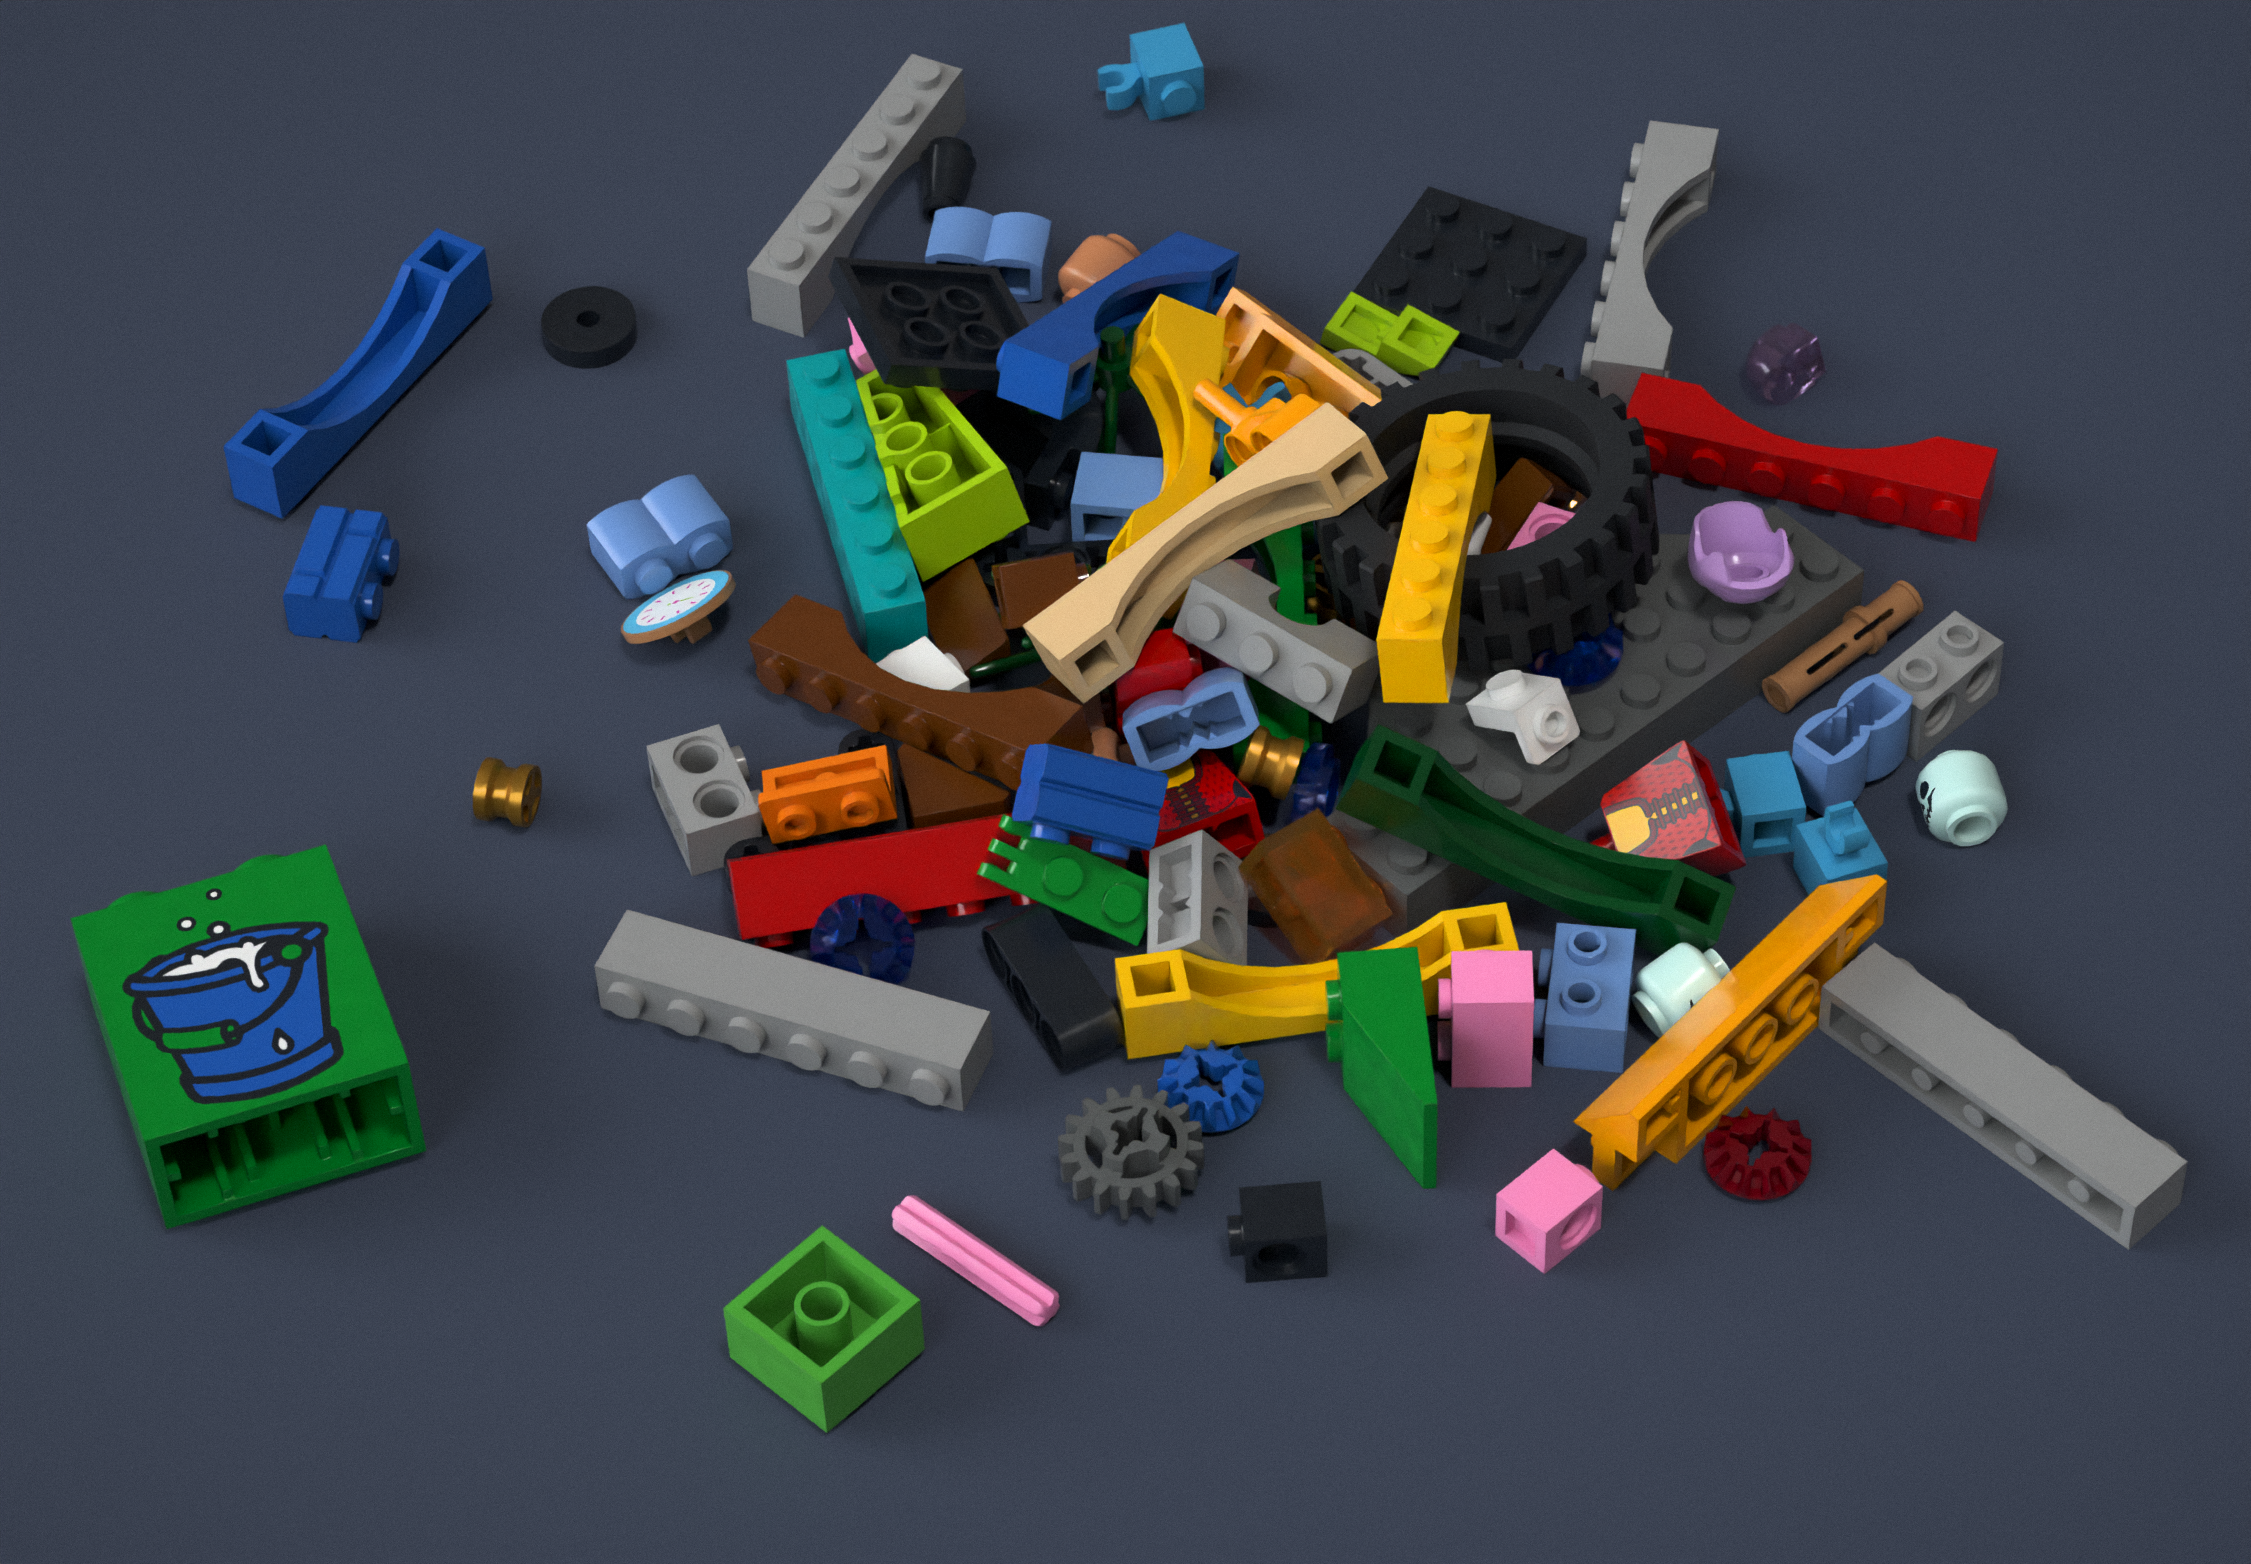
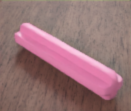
M915 1195L906 1196L901 1204L894 1208L891 1215L894 1230L1034 1326H1045L1050 1318L1054 1317L1058 1312L1060 1305L1058 1303L1059 1294L1056 1290Z

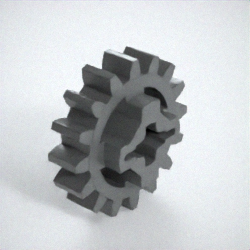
M1134 1085L1130 1092V1097L1120 1098L1118 1092L1111 1087L1106 1089L1105 1103L1099 1105L1096 1101L1087 1097L1082 1100L1083 1117L1072 1114L1066 1116V1134L1058 1135L1061 1179L1063 1183L1073 1184V1198L1077 1202L1094 1196L1095 1213L1101 1215L1111 1205L1119 1206L1121 1219L1129 1220L1133 1207H1143L1145 1213L1151 1218L1157 1216V1202L1164 1200L1168 1204L1177 1207L1181 1204V1188L1190 1190L1197 1188L1198 1170L1204 1169L1205 1165L1202 1126L1200 1121H1190L1189 1106L1186 1103L1178 1104L1170 1109L1168 1107V1092L1161 1090L1151 1100L1143 1098L1141 1085ZM1088 1155L1093 1157V1163L1089 1159Z

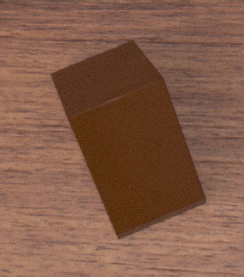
M906 743L897 750L903 803L910 829L1012 813L1011 792Z

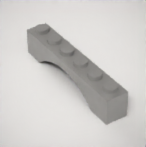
M915 54L910 55L747 268L752 321L803 338L807 335L833 299L835 289L828 275L834 257L848 258L862 227L884 192L901 173L915 162L920 161V155L927 148L928 143L938 137H955L966 122L963 69Z
M1650 121L1644 144L1634 143L1630 163V177L1636 179L1635 183L1626 181L1624 183L1620 216L1626 217L1625 222L1615 221L1611 240V256H1617L1616 262L1605 261L1601 281V296H1607L1606 302H1595L1591 323V336L1597 337L1596 343H1585L1581 363V375L1598 382L1601 399L1614 393L1626 404L1627 408L1641 373L1665 378L1670 376L1673 328L1658 310L1647 288L1645 277L1652 260L1665 242L1684 225L1708 211L1717 172L1719 129Z

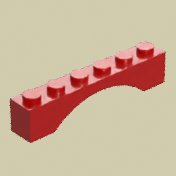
M1641 373L1626 410L1627 419L1636 417L1644 430L1645 445L1649 446L1651 470L1656 473L1976 542L1993 494L1998 453L1996 448L1940 436L1911 444L1877 449L1834 448L1807 444L1772 434L1744 421L1719 404L1701 385L1647 373Z

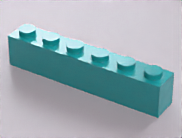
M840 349L786 360L791 411L866 656L874 663H877L895 650L902 649L924 636L928 638L926 601L909 548L899 528L896 518L897 513L888 491L885 473L875 448L876 444L846 350Z

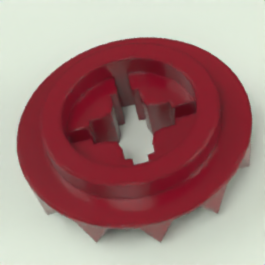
M1746 1105L1737 1117L1732 1118L1721 1115L1717 1127L1712 1132L1706 1133L1703 1153L1704 1164L1713 1181L1722 1189L1735 1196L1751 1200L1775 1199L1791 1193L1807 1178L1812 1163L1811 1139L1803 1136L1798 1120L1786 1122L1780 1119L1775 1107L1767 1115L1753 1114ZM1761 1140L1767 1141L1768 1151H1764L1760 1159L1756 1158L1753 1166L1749 1165L1750 1156H1748V1149H1752L1756 1142Z

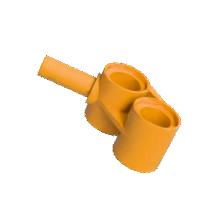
M1208 378L1198 383L1193 392L1195 400L1231 427V431L1224 436V444L1237 467L1321 407L1311 397L1299 393L1288 403L1278 398H1272L1259 409L1254 406L1246 408Z

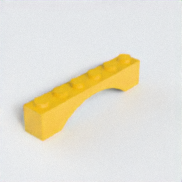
M1159 294L1134 332L1129 375L1144 396L1157 424L1163 449V481L1159 496L1134 510L1109 546L1106 564L1216 484L1215 476L1209 473L1210 464L1216 455L1220 443V433L1214 431L1217 416L1195 400L1193 392L1197 384L1207 378L1219 386L1220 376L1229 358V348L1223 346L1226 320L1163 294ZM1188 588L1168 608L1162 617L1169 620L1173 618L1183 604Z
M1462 411L1428 414L1376 638L1383 703H1449L1457 665L1461 595L1468 547L1478 516L1481 513H1489L1496 481L1491 414H1468Z
M1506 902L1441 911L1417 928L1383 945L1368 949L1417 947L1426 1016L1438 1014V979L1451 978V951H1476L1482 949L1519 951ZM1182 949L1115 958L1117 1010L1124 1031L1128 1059L1182 1052L1185 1044L1195 1050L1203 1049L1208 1046L1212 1039L1217 1046L1320 1032L1325 1031L1326 1023L1337 1022V1020L1328 1021L1325 997V981L1337 980V959L1315 964L1282 967L1244 966L1206 959Z

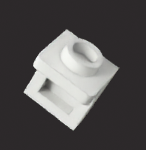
M1520 670L1504 671L1492 677L1486 683V689L1466 703L1475 726L1515 733L1527 763L1540 765L1580 734V728L1558 678L1522 673Z

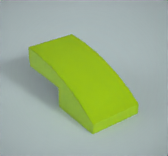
M1351 291L1324 328L1320 343L1336 352L1345 349L1363 350L1397 373L1419 376V372L1440 365L1456 342L1460 332L1409 304L1398 317Z

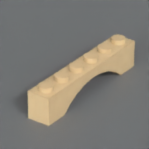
M1326 402L1029 620L1023 627L1046 668L1084 704L1135 666L1143 645L1168 608L1190 586L1193 577L1212 568L1238 550L1275 532L1309 521L1340 515L1388 479L1386 472L1367 434L1329 402Z

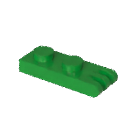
M1003 814L998 827L1008 834L1021 837L1019 844L1015 848L992 838L987 850L1009 860L1010 864L1006 872H1004L994 864L981 862L977 871L978 875L1133 946H1138L1148 924V879L1071 844L1068 846L1058 845L1030 838L1032 826L1014 822L1012 817Z

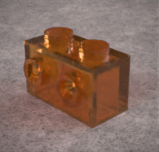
M1319 808L1260 841L1238 866L1244 878L1305 965L1337 959V952H1349L1370 940L1393 915L1386 904L1385 896L1379 885L1365 875L1349 852L1344 835L1337 827L1328 822Z

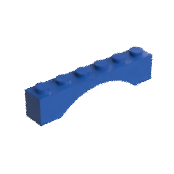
M436 228L402 263L392 290L378 317L359 346L344 364L321 386L298 401L278 408L259 409L223 446L234 498L283 519L493 300L485 248Z
M1181 231L1173 233L1105 278L1097 281L1080 294L1067 300L1044 317L1036 320L1019 333L1008 338L1001 346L996 361L997 371L1000 372L997 396L1058 420L1064 419L1091 399L1098 350L1101 347L1100 333L1104 328L1117 326L1124 331V336L1126 337L1135 324L1141 323L1159 294L1216 315L1231 288L1234 287L1240 253Z

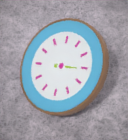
M726 570L709 571L680 581L657 593L637 607L623 622L621 633L625 640L632 644L647 643L669 635L676 643L688 637V640L694 644L712 631L707 615L729 598L735 589L736 582L731 573Z

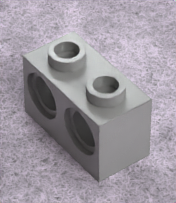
M1957 611L1951 613L1878 673L1913 696L1909 744L1906 755L1916 762L1993 699L1999 691L2004 642Z
M719 724L646 746L652 789L691 876L724 867L725 853L738 841L762 837V828L766 827L758 806V795L762 792L760 789L749 790L746 782L750 781V775L743 751L739 745L729 747Z
M1203 829L1149 850L1147 954L1182 949L1206 959L1247 966L1248 865Z

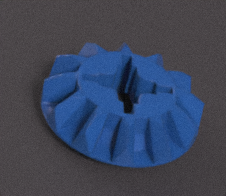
M1213 1039L1206 1049L1195 1050L1185 1044L1180 1057L1177 1059H1165L1163 1073L1160 1079L1157 1080L1158 1092L1161 1090L1168 1092V1107L1171 1109L1178 1104L1186 1103L1189 1106L1190 1121H1200L1202 1132L1207 1133L1227 1131L1244 1124L1258 1111L1264 1097V1081L1260 1074L1258 1060L1246 1059L1239 1045L1229 1050L1219 1049ZM1199 1076H1209L1214 1082L1222 1080L1223 1098L1208 1085L1200 1086Z

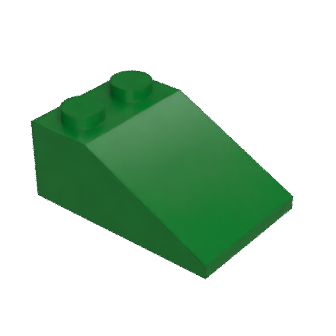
M1417 947L1337 952V980L1325 981L1328 1021L1337 1020V1022L1325 1024L1328 1063H1341L1344 1090L1423 1189L1436 1188L1438 1104Z

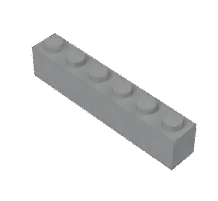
M628 909L594 966L601 1008L610 1010L620 1017L628 1019L638 1018L672 1028L674 1031L686 1036L697 1035L732 1045L734 1048L745 1053L756 1052L791 1062L805 1070H819L851 1079L864 1087L882 1088L913 1097L927 1105H941L964 1112L993 1055L990 1011Z
M1874 942L1822 986L1818 1029L2129 1250L2181 1203L2188 1161L2179 1156L2170 1144L2163 1140L2155 1139L2126 1119L2117 1107L2108 1102H2102L2073 1082L2064 1070L2057 1066L2049 1065L2023 1047L2010 1032L1996 1028L1969 1009L1961 998L1955 994L1946 993L1923 977L1907 960L1893 956Z

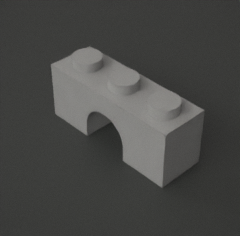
M1230 558L1193 577L1172 632L1331 724L1367 703L1380 669L1377 643L1336 619L1318 626L1305 625L1287 619L1274 610L1281 588Z

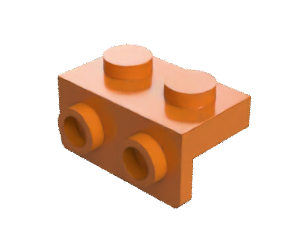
M886 745L762 771L763 792L758 795V806L772 844L801 840L810 836L853 827H863L898 818L892 761Z

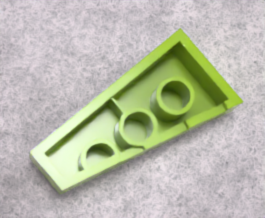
M877 369L856 380L869 427L876 443L875 448L885 473L888 491L897 513L896 518L899 528L923 582L987 545L1002 540L1010 532L1030 522L1007 466L940 388L914 386L905 389L883 383Z

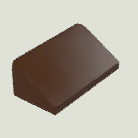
M1525 458L1519 459L1493 491L1490 510L1487 513L1492 518V523L1482 546L1481 554L1507 550L1538 502L1565 510L1577 495L1576 492L1578 490L1570 483L1535 462Z
M973 558L959 563L922 590L926 601L928 632L933 644L943 654L950 653L958 660L969 682L1012 671L1011 669L980 678H972L969 674L973 666L1011 656L1008 635L1002 626L1001 619Z

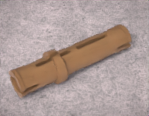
M1899 580L1889 590L1865 607L1861 605L1854 606L1845 613L1842 624L1815 644L1809 646L1778 672L1762 681V690L1768 702L1778 711L1786 713L1794 708L1796 703L1807 697L1825 682L1831 680L1836 674L1863 654H1875L1887 644V636L1911 618L1922 613L1923 602L1919 593L1908 582ZM1874 620H1879L1875 626L1854 639L1853 636ZM1830 652L1832 653V657L1810 674L1807 673L1810 667Z

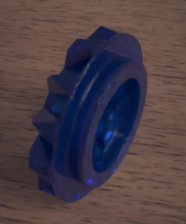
M1609 613L1610 627L1598 636L1593 637L1585 631L1580 634L1583 637V641H1577L1574 644V649L1569 650L1567 654L1562 653L1556 656L1552 648L1533 653V663L1527 664V666L1535 675L1560 679L1562 686H1584L1596 683L1609 676L1621 662L1623 656V631L1616 629L1612 615Z
M1314 742L1307 749L1306 756L1302 759L1301 770L1297 777L1296 791L1293 796L1291 831L1295 840L1314 845L1318 839V823L1331 815L1335 809L1341 764L1340 759L1334 758V747L1332 744Z
M867 893L851 894L831 903L815 922L810 939V953L813 962L897 985L911 969L915 948L914 934L906 915L891 901L878 895ZM858 918H863L864 927L867 928V932L872 939H881L882 942L891 941V946L881 947V950L871 953L870 963L867 964L868 973L863 974L862 965L859 964L855 954L834 951V947L845 946V942L855 940L856 929H859Z

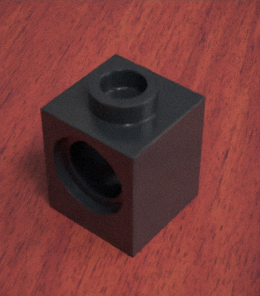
M1321 1181L1239 1187L1240 1215L1227 1216L1230 1257L1243 1256L1246 1283L1328 1277L1327 1230Z

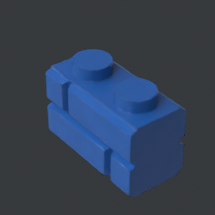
M323 505L316 509L282 596L289 631L295 636L321 639L323 635H327L330 640L357 643L358 639L362 637L368 619H378L383 603L381 583L384 575L393 576L395 574L400 554L399 542L397 539H391L388 517H385L382 512L356 509L354 513H350L347 508Z
M1051 744L1029 745L1025 752L1020 775L1021 785L1017 789L1012 818L1014 822L1032 826L1030 838L1068 846L1071 835L1091 840V853L1119 860H1128L1130 850H1151L1155 845L1160 821L1159 810L1163 807L1169 779L1166 773Z

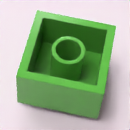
M823 1225L723 1308L730 1358L826 1433L925 1350L920 1299Z

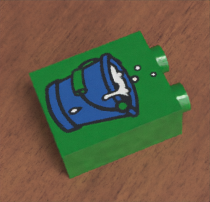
M326 844L287 856L274 854L258 856L244 862L229 873L159 893L152 891L130 893L118 898L107 908L70 918L93 1008L166 1229L426 1151L409 1062Z

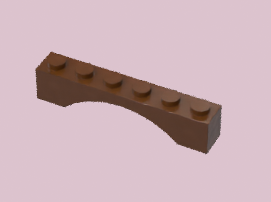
M797 594L786 602L748 639L757 666L756 674L763 686L769 691L778 695L785 694L810 704L822 713H832L859 724L869 732L875 733L879 731L923 752L926 751L954 762L963 770L976 771L1001 781L1015 791L1021 785L1020 775L1025 752L1029 745L1051 744L1091 754L1094 750L1082 705L1036 687L1002 692L965 693L933 689L905 681L880 668L860 651L847 630L842 612Z

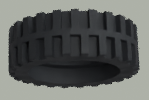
M1503 359L1502 367L1480 368L1479 360L1461 362L1462 370L1440 375L1437 367L1419 372V382L1404 388L1398 382H1395L1380 390L1382 400L1371 407L1365 402H1361L1349 412L1350 421L1367 434L1388 479L1340 515L1315 520L1328 593L1333 594L1335 608L1345 621L1355 618L1357 632L1376 641L1399 539L1383 529L1392 517L1408 503L1428 414L1462 411L1468 414H1491L1496 472H1509L1519 459L1525 458L1570 483L1588 500L1564 525L1536 541L1510 550L1480 555H1467L1461 595L1457 661H1468L1469 671L1489 670V661L1511 658L1514 667L1533 663V653L1552 648L1557 656L1574 649L1573 638L1587 631L1591 636L1596 637L1610 627L1608 614L1613 609L1626 613L1637 601L1635 583L1641 585L1649 583L1654 572L1652 555L1659 553V531L1649 446L1645 445L1644 430L1636 417L1627 419L1626 404L1616 394L1611 393L1601 399L1598 382L1584 375H1581L1575 382L1564 379L1563 367L1544 363L1540 371L1524 369L1523 360Z

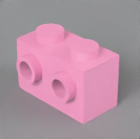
M1488 949L1451 951V978L1438 979V1019H1450V1021H1437L1438 1061H1451V1088L1531 1087L1534 1021L1532 951H1493Z

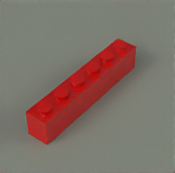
M1006 813V814H1004V815H1007V816L1012 817V813ZM1003 814L727 860L739 937L742 940L754 938L755 945L763 948L794 943L793 931L818 927L820 938H829L858 932V920L882 917L884 927H895L921 922V910L946 906L948 917L986 911L984 899L1010 895L1012 906L1039 902L977 874L981 862L994 864L1004 872H1006L1010 864L1009 860L987 850L992 838L1015 848L1019 844L1021 837L1008 834L998 827ZM1070 835L1069 844L1091 853V840ZM1093 854L1126 869L1125 860Z

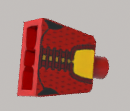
M1685 740L1666 750L1605 793L1601 799L1600 804L1610 833L1590 842V844L1645 857L1679 860L1712 876L1731 872L1747 865L1711 763Z
M1202 749L1195 752L1183 763L1170 769L1158 771L1166 773L1169 779L1163 807L1159 810L1160 821L1155 845L1151 849L1202 829L1239 859L1268 848L1253 795L1211 750ZM1149 850L1141 851L1149 878Z

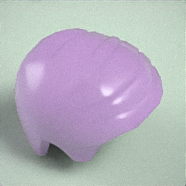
M1729 501L1708 506L1697 514L1694 518L1689 538L1688 564L1693 578L1701 586L1706 587L1711 593L1720 597L1725 602L1748 604L1764 600L1778 592L1785 585L1792 573L1795 557L1788 544L1785 530L1778 528L1774 533L1760 507L1743 501Z

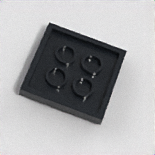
M1428 186L1353 292L1398 317L1409 304L1459 331L1460 333L1453 345L1454 347L1503 363V359H1516L1574 275L1586 257L1587 238Z
M834 257L828 275L883 383L905 389L914 386L938 387L958 392L968 391L969 389L998 391L1000 372L997 371L996 361L999 350L1008 338L1029 326L998 268Z

